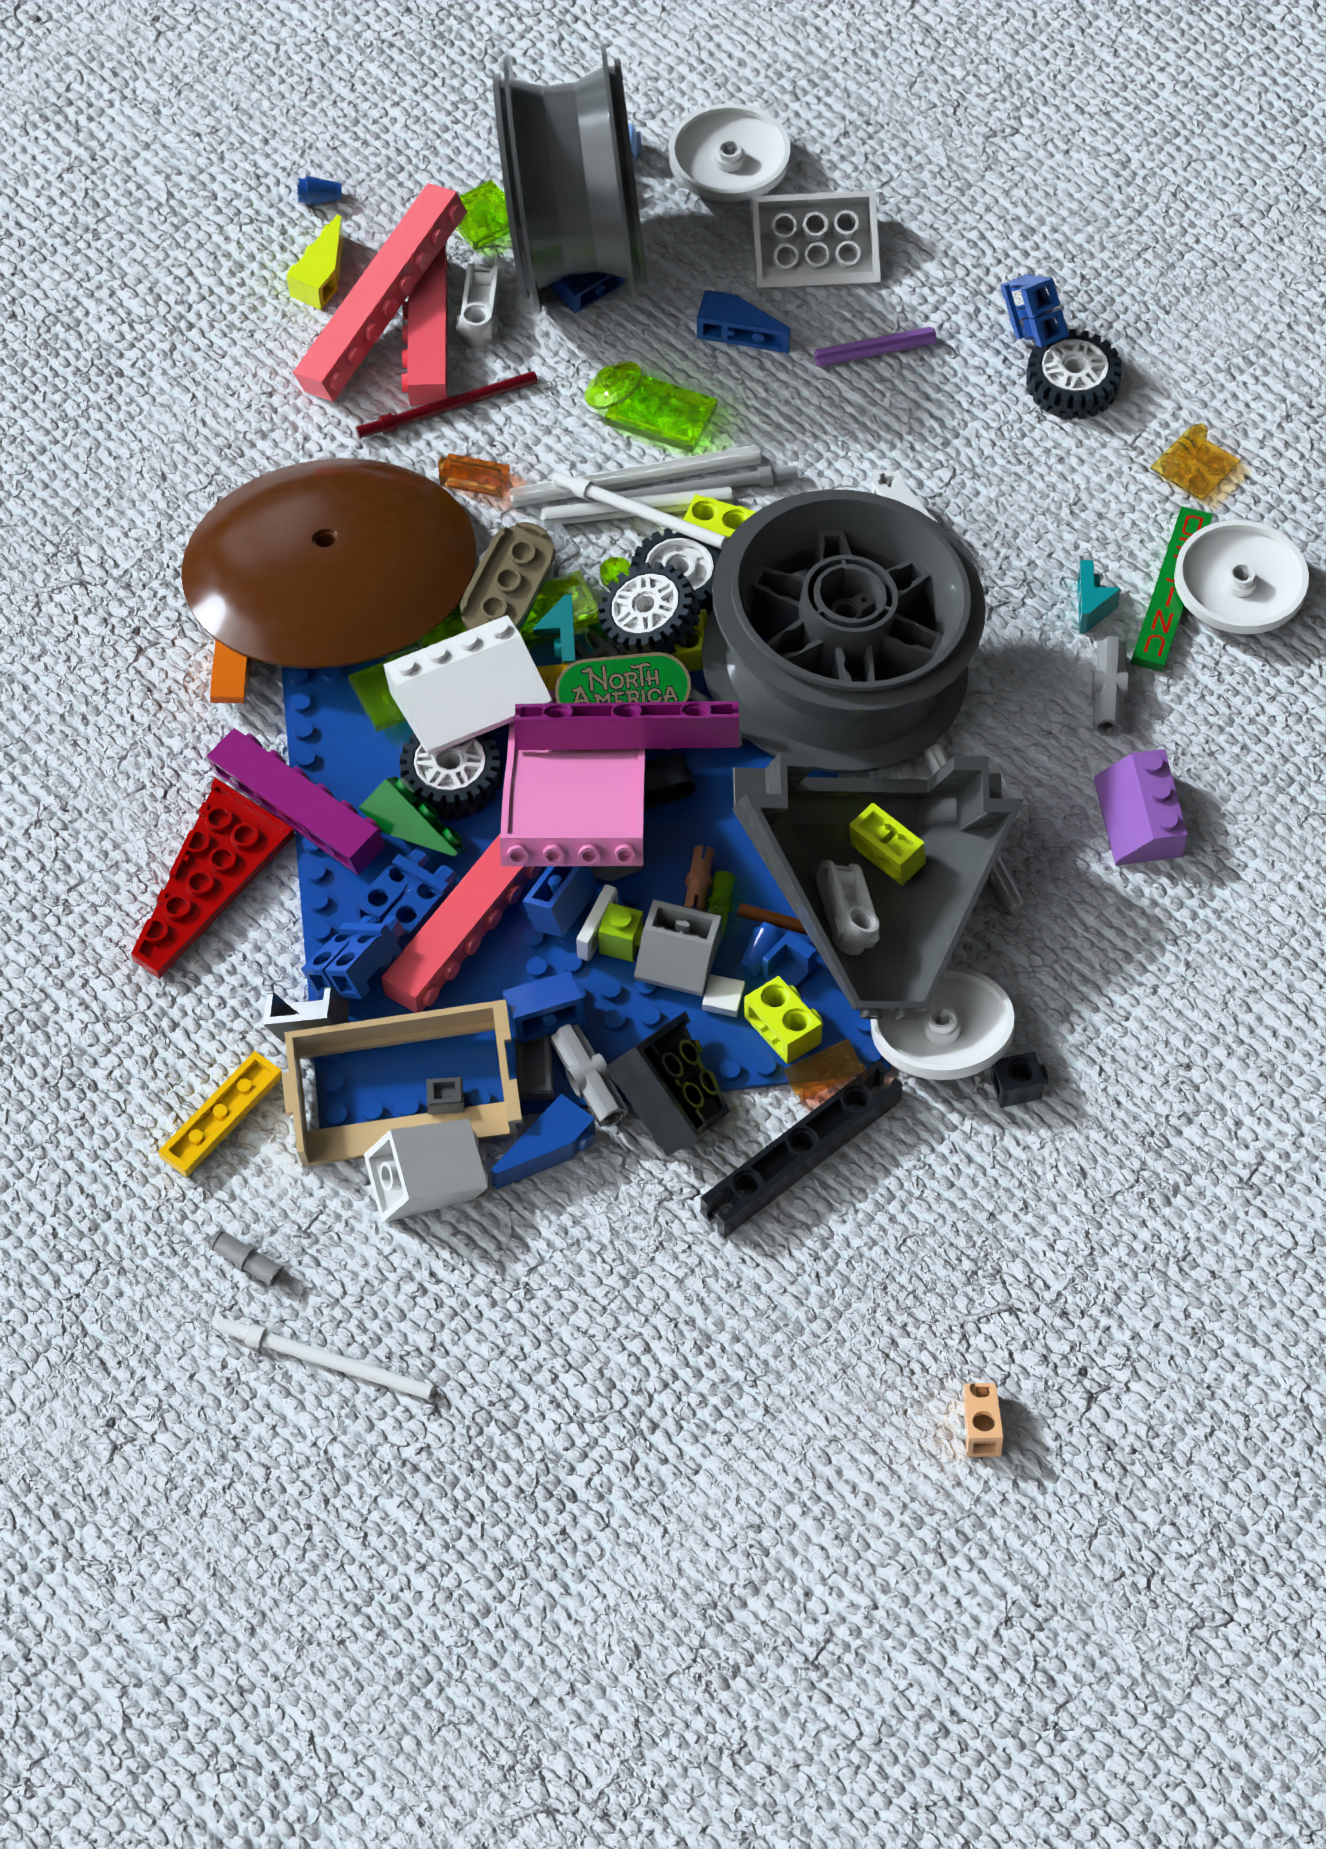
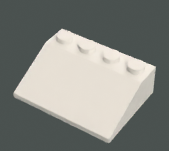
M876 190L752 196L750 206L757 290L881 283Z
M508 615L383 664L390 694L428 756L513 722L515 704L553 703L520 633Z

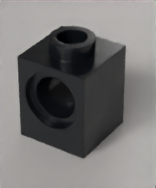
M1035 1051L1001 1058L992 1065L990 1078L1000 1108L1042 1099L1044 1085L1048 1084V1074L1045 1065L1038 1063ZM1021 1076L1028 1081L1020 1082L1015 1080L1014 1077Z

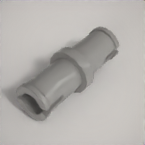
M220 1229L210 1242V1250L235 1263L237 1270L241 1272L248 1271L266 1282L270 1287L278 1281L283 1272L284 1266L257 1252L258 1247L251 1243L247 1245L242 1243L223 1229Z

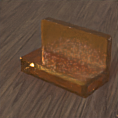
M448 453L447 458L440 457L438 461L440 486L502 498L511 474L510 465Z
M847 1038L782 1070L797 1102H800L865 1071L866 1068L864 1064H860Z

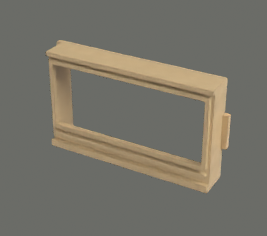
M506 999L284 1032L289 1071L281 1073L286 1116L293 1115L297 1154L303 1167L364 1158V1154L391 1129L470 1119L472 1130L476 1132L478 1140L518 1135L516 1123L523 1121L517 1079L511 1080L506 1042H512ZM495 1030L504 1102L464 1107V1112L432 1115L424 1113L308 1131L300 1059Z

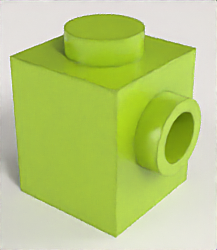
M609 903L598 931L599 953L633 962L637 949L640 947L644 929L643 911Z

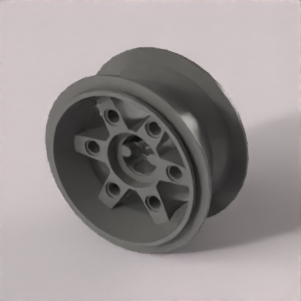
M606 43L601 44L603 67L576 82L541 86L516 80L513 76L509 56H503L504 80H502L500 73L493 74L498 144L517 279L522 299H528L529 292H532L537 314L542 313L541 289L566 276L601 272L629 279L632 302L637 301L635 279L641 278V284H648L620 58L614 59L615 66L608 65Z
M826 489L785 497L763 507L747 518L732 533L722 548L715 566L713 578V610L705 627L702 644L703 673L708 690L714 701H738L739 733L766 753L775 757L779 752L815 753V768L813 770L830 773H862L885 769L901 764L921 754L935 744L951 727L958 715L967 691L968 664L978 649L984 630L986 614L984 590L974 564L958 541L939 523L913 507L878 494L856 490ZM757 632L771 639L765 643Z

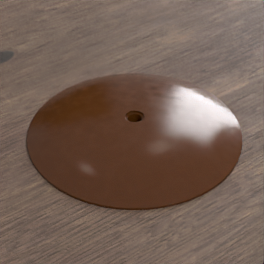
M358 458L321 459L290 465L266 473L245 483L219 501L197 525L189 539L182 561L181 580L184 596L195 619L207 633L229 649L248 658L282 667L303 669L343 667L371 661L394 653L416 642L442 623L459 604L472 579L476 563V540L472 525L460 504L449 492L424 475L408 468L376 460Z

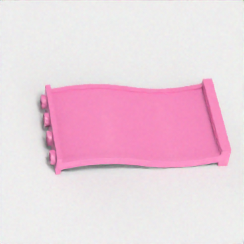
M547 690L552 702L556 703L555 690ZM514 721L509 723L501 816V866H643L645 749L515 750Z

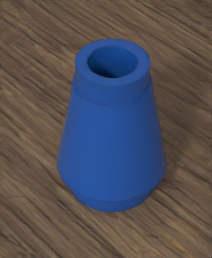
M307 175L305 178H298V203H305V206L341 201V182Z
M766 922L761 923L759 927H755L742 961L739 964L740 968L751 976H757L762 970L763 957L784 936V933L776 926Z

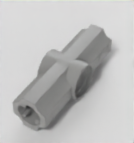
M1107 636L1106 639L1099 640L1097 645L1096 670H1094L1091 695V699L1094 700L1092 725L1093 730L1100 733L1101 736H1113L1116 733H1121L1123 728L1124 702H1126L1128 690V673L1125 672L1127 643L1121 641L1119 637Z
M569 1023L562 1026L551 1036V1043L566 1067V1075L573 1091L578 1097L584 1098L600 1127L607 1126L609 1128L618 1124L628 1114V1110L612 1083V1076L606 1068L607 1064L600 1053L595 1054L578 1024L571 1025Z

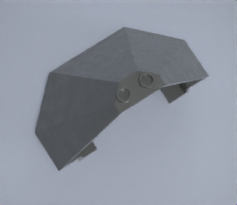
M779 752L766 768H733L734 807L732 810L853 1010L860 1011V1019L865 1020L882 1018L881 1014H895V1019L897 1020L916 1019V1012L928 1009L1024 799H1002L1001 773H989L988 757L953 756L928 780L806 777L815 768V753ZM872 803H875L925 844L926 864L903 886L851 846L849 824ZM823 860H831L835 865L842 866L858 864L862 869L874 911L879 920L880 939L872 948H865L859 955H849L842 952L832 940V933L816 881L817 871Z

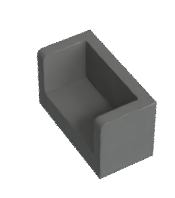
M333 987L324 988L323 1000L286 1003L275 992L267 993L263 1025L280 1041L285 1042L284 1032L348 1023L350 1003Z

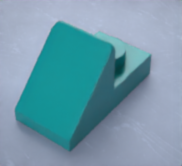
M1080 560L1077 577L1079 633H1087L1118 607L1120 588L1100 587V574H1094L1093 560Z
M565 594L533 628L534 636L560 635V638H554L555 658H562V664L575 662L572 594Z

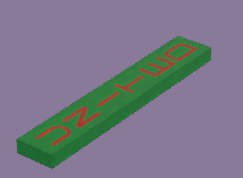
M1181 506L1132 655L1131 664L1160 672L1164 671L1185 606L1175 586L1174 573L1177 558L1187 539L1201 528L1211 524L1213 514Z

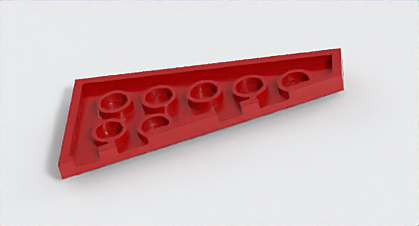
M216 777L210 786L211 792L206 802H203L199 809V817L194 828L189 830L170 870V878L165 889H161L155 910L151 918L147 919L131 952L132 960L159 979L295 836L294 828Z

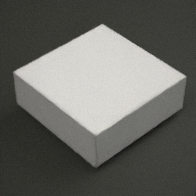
M710 974L702 1002V1010L737 1017L745 988V981Z

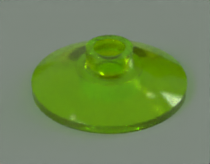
M622 361L604 367L591 379L586 387L584 397L587 404L594 409H607L625 401L639 387L642 380V370L638 364L631 361Z

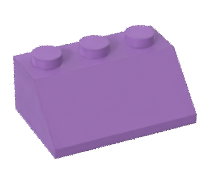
M1165 749L1131 753L1094 776V784L1115 866L1183 857L1188 834Z

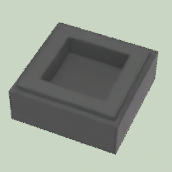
M462 1077L426 1079L428 1115L464 1112Z

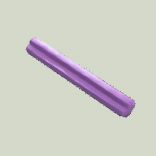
M926 327L816 349L814 351L816 365L822 367L932 345L936 343V332L934 328Z

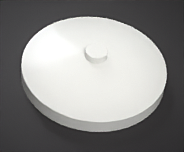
M716 104L689 114L676 126L669 141V163L676 179L692 193L714 201H745L752 199V196H761L767 193L784 178L790 164V141L784 127L763 110L743 104Z
M1226 520L1205 526L1187 539L1177 558L1174 580L1181 601L1202 622L1230 633L1257 634L1278 628L1296 615L1307 593L1309 572L1301 551L1281 532L1253 521Z
M957 966L946 967L928 1009L916 1012V1019L897 1020L895 1019V1014H881L882 1018L871 1020V1034L874 1044L880 1054L890 1064L908 1074L934 1080L964 1078L992 1066L1008 1050L1014 1036L1015 1023L1013 1005L1001 986L979 972Z

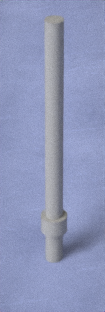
M796 465L775 469L766 466L757 468L755 472L616 492L615 494L625 498L721 487L736 488L759 484V487L771 486L776 481L798 478Z

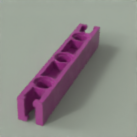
M738 701L515 704V750L739 748Z

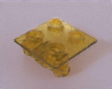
M1203 423L1193 424L1190 429L1188 428L1158 458L1150 469L1203 502L1241 460L1208 441L1207 426Z

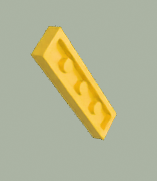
M254 1051L158 1151L159 1157L187 1178L282 1078V1070Z

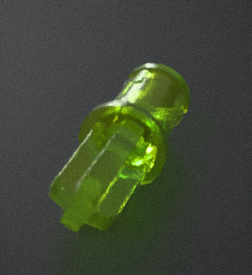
M718 871L714 875L711 897L706 900V907L708 908V913L722 916L721 937H723L726 931L728 915L734 907L731 899L736 877L730 872Z

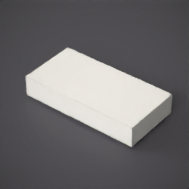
M605 884L576 939L578 958L589 961L599 945L598 931L608 904L618 905L617 888Z

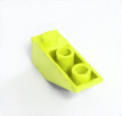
M337 214L330 224H326L323 227L320 236L313 244L306 248L304 255L297 264L290 267L286 277L290 297L319 310L323 309L338 290L344 241L342 218L340 215Z

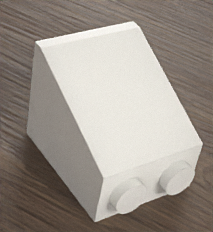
M470 1119L391 1129L364 1154L382 1223L473 1200L488 1188L487 1169L481 1163L478 1152V1136L472 1130Z

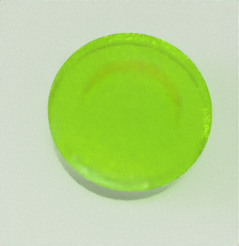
M621 557L606 559L600 566L601 583L606 588H608L607 585L611 581L619 583L617 575L621 572L626 576L630 575L628 569L631 567L630 562Z

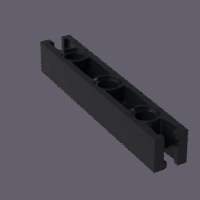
M878 1060L700 1197V1214L710 1222L714 1219L712 1212L726 1203H731L733 1207L724 1214L720 1210L715 1214L718 1219L717 1232L723 1238H726L900 1103L903 1084L895 1078L891 1081V1086L877 1095L872 1094L871 1090L876 1085L881 1087L884 1084V1075L887 1073V1068ZM852 1104H858L863 1106V1108L852 1109L849 1106ZM806 1146L809 1150L801 1152L797 1151L795 1147ZM743 1188L753 1189L755 1192L751 1194H743L739 1190Z

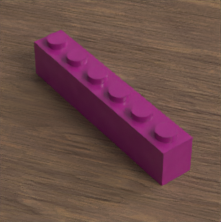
M233 728L206 756L216 775L272 815L294 828L296 832L359 876L386 847L380 834L382 829L370 817L363 819L346 800L339 802L333 798L332 792L321 783L313 784L302 769L297 766L292 769L286 765V761L279 753L272 749L268 752L262 748L263 746L260 741L252 734L247 733L244 735Z

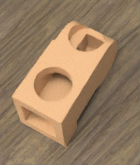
M965 1383L963 1398L967 1458L1001 1457L1003 1430L996 1384Z

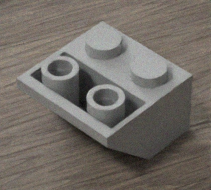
M653 899L643 929L634 980L703 996L721 941L722 916Z

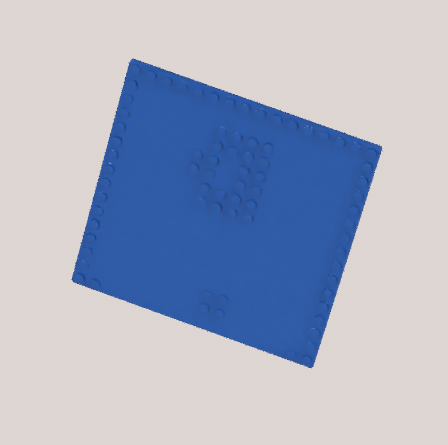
M604 631L596 632L606 643L609 642ZM757 632L765 643L771 639ZM585 633L574 634V640L578 641L589 653L593 652V649L585 639ZM560 636L523 640L535 666L562 664V658H555L554 638H560ZM383 656L360 664L335 668L303 669L283 667L281 672L289 767L293 769L297 766L302 769L313 784L321 783L332 792L333 798L339 802L346 800L356 809L358 815L365 819L367 816L359 809L360 805L386 778L396 776L401 778L400 753H403L402 747L405 742L409 743V737L414 733L390 694L383 665L388 662ZM703 670L688 671L691 685L714 701L708 690ZM509 723L488 731L490 739L493 738L497 744L501 760V784L499 790L496 789V795L493 800L488 799V805L483 809L477 805V813L469 815L467 810H463V818L456 819L455 812H450L449 819L441 818L440 811H438L439 817L437 819L446 828H453L462 837V844L467 849L464 854L451 856L381 832L380 834L386 847L358 876L295 831L306 963L332 937L340 934L338 928L344 922L358 923L355 901L388 866L392 865L393 859L398 854L406 858L415 849L424 852L430 858L431 864L427 871L432 874L441 865L451 868L456 872L457 882L450 893L455 889L501 833ZM750 741L739 748L645 749V762L674 754L683 755L695 781L696 790L686 798L644 810L643 870L614 881L595 878L599 889L565 936L559 937L535 931L522 902L548 867L542 866L539 875L533 880L530 879L523 887L517 902L512 905L509 904L504 910L498 925L492 930L489 929L482 937L477 951L472 955L468 954L464 959L455 978L451 981L447 980L442 986L436 1001L431 1006H426L422 1011L503 1000L502 991L570 971L583 998L587 1022L586 1024L579 1025V1027L588 1039L595 1054L600 1053L607 1065L686 1011L691 1021L686 1025L692 1040H699L704 1051L699 1054L704 1068L713 1072L721 1092L857 1077L878 1060L887 1068V1073L891 1068V1064L880 1054L874 1044L871 1034V1020L860 1019V1011L853 1010L818 950L817 968L796 990L800 994L801 1001L809 1009L816 1010L823 1021L821 1044L791 1063L786 1064L744 1017V997L768 983L769 980L763 976V969L757 976H751L739 966L753 929L761 925L760 922L737 916L740 903L798 918L732 810L734 807L733 768H766L775 758V756L766 753ZM812 770L806 776L839 778L838 773ZM703 845L702 859H705L707 846L715 850L711 870L713 885L708 890L705 912L722 916V934L710 974L745 981V988L737 1017L702 1010V1002L707 984L703 996H698L634 980L640 947L637 949L633 962L599 953V945L591 960L586 961L577 957L576 939L605 884L617 888L618 905L643 911V926H645L653 899L684 906L687 892L685 878L687 873H690L693 848ZM694 903L692 909L696 910L697 904ZM778 928L784 933V935L789 931L786 929ZM793 932L816 949L808 935ZM392 958L388 965L379 967L366 983L371 990L363 999L345 998L350 1003L348 1023L414 1013L384 994L381 977L397 958ZM307 980L309 1001L323 1000L322 996H317ZM510 1025L512 1042H506L510 1079L512 1080L517 1079L515 1035ZM495 1030L314 1057L319 1129L428 1113L426 1079L462 1077L464 1107L504 1102ZM552 1043L554 1100L520 1102L522 1115L544 1113L561 1093L579 1107L589 1108L584 1098L578 1097L573 1091L566 1075V1067ZM612 1079V1083L615 1086L620 1097L622 1098L623 1102L630 1103L624 1095V1093L622 1092V1090L620 1089V1087H618Z

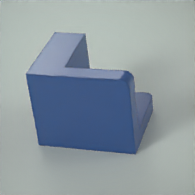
M789 930L763 957V976L769 981L780 976L787 985L797 988L817 968V949Z

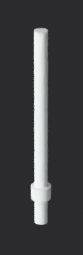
M556 471L552 477V483L572 490L573 495L583 499H595L720 549L727 542V537L597 487L593 481L586 478H574L559 471Z
M223 1318L219 1325L220 1333L245 1340V1345L261 1349L263 1346L430 1400L433 1394V1385L269 1333L266 1327L254 1323L247 1326Z

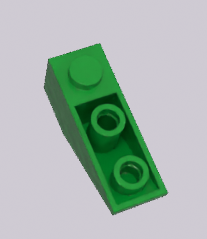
M397 776L386 778L359 807L367 817L373 819L381 827L382 833L451 856L461 855L467 851L462 844L463 839L459 833L451 827L446 828L437 819L439 817L438 812L430 804L422 803L414 795L416 792L414 787L404 778H398Z

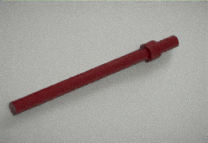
M531 371L395 415H392V413L378 416L376 421L355 427L356 434L359 439L381 432L384 435L397 431V427L536 384L538 379L536 373Z

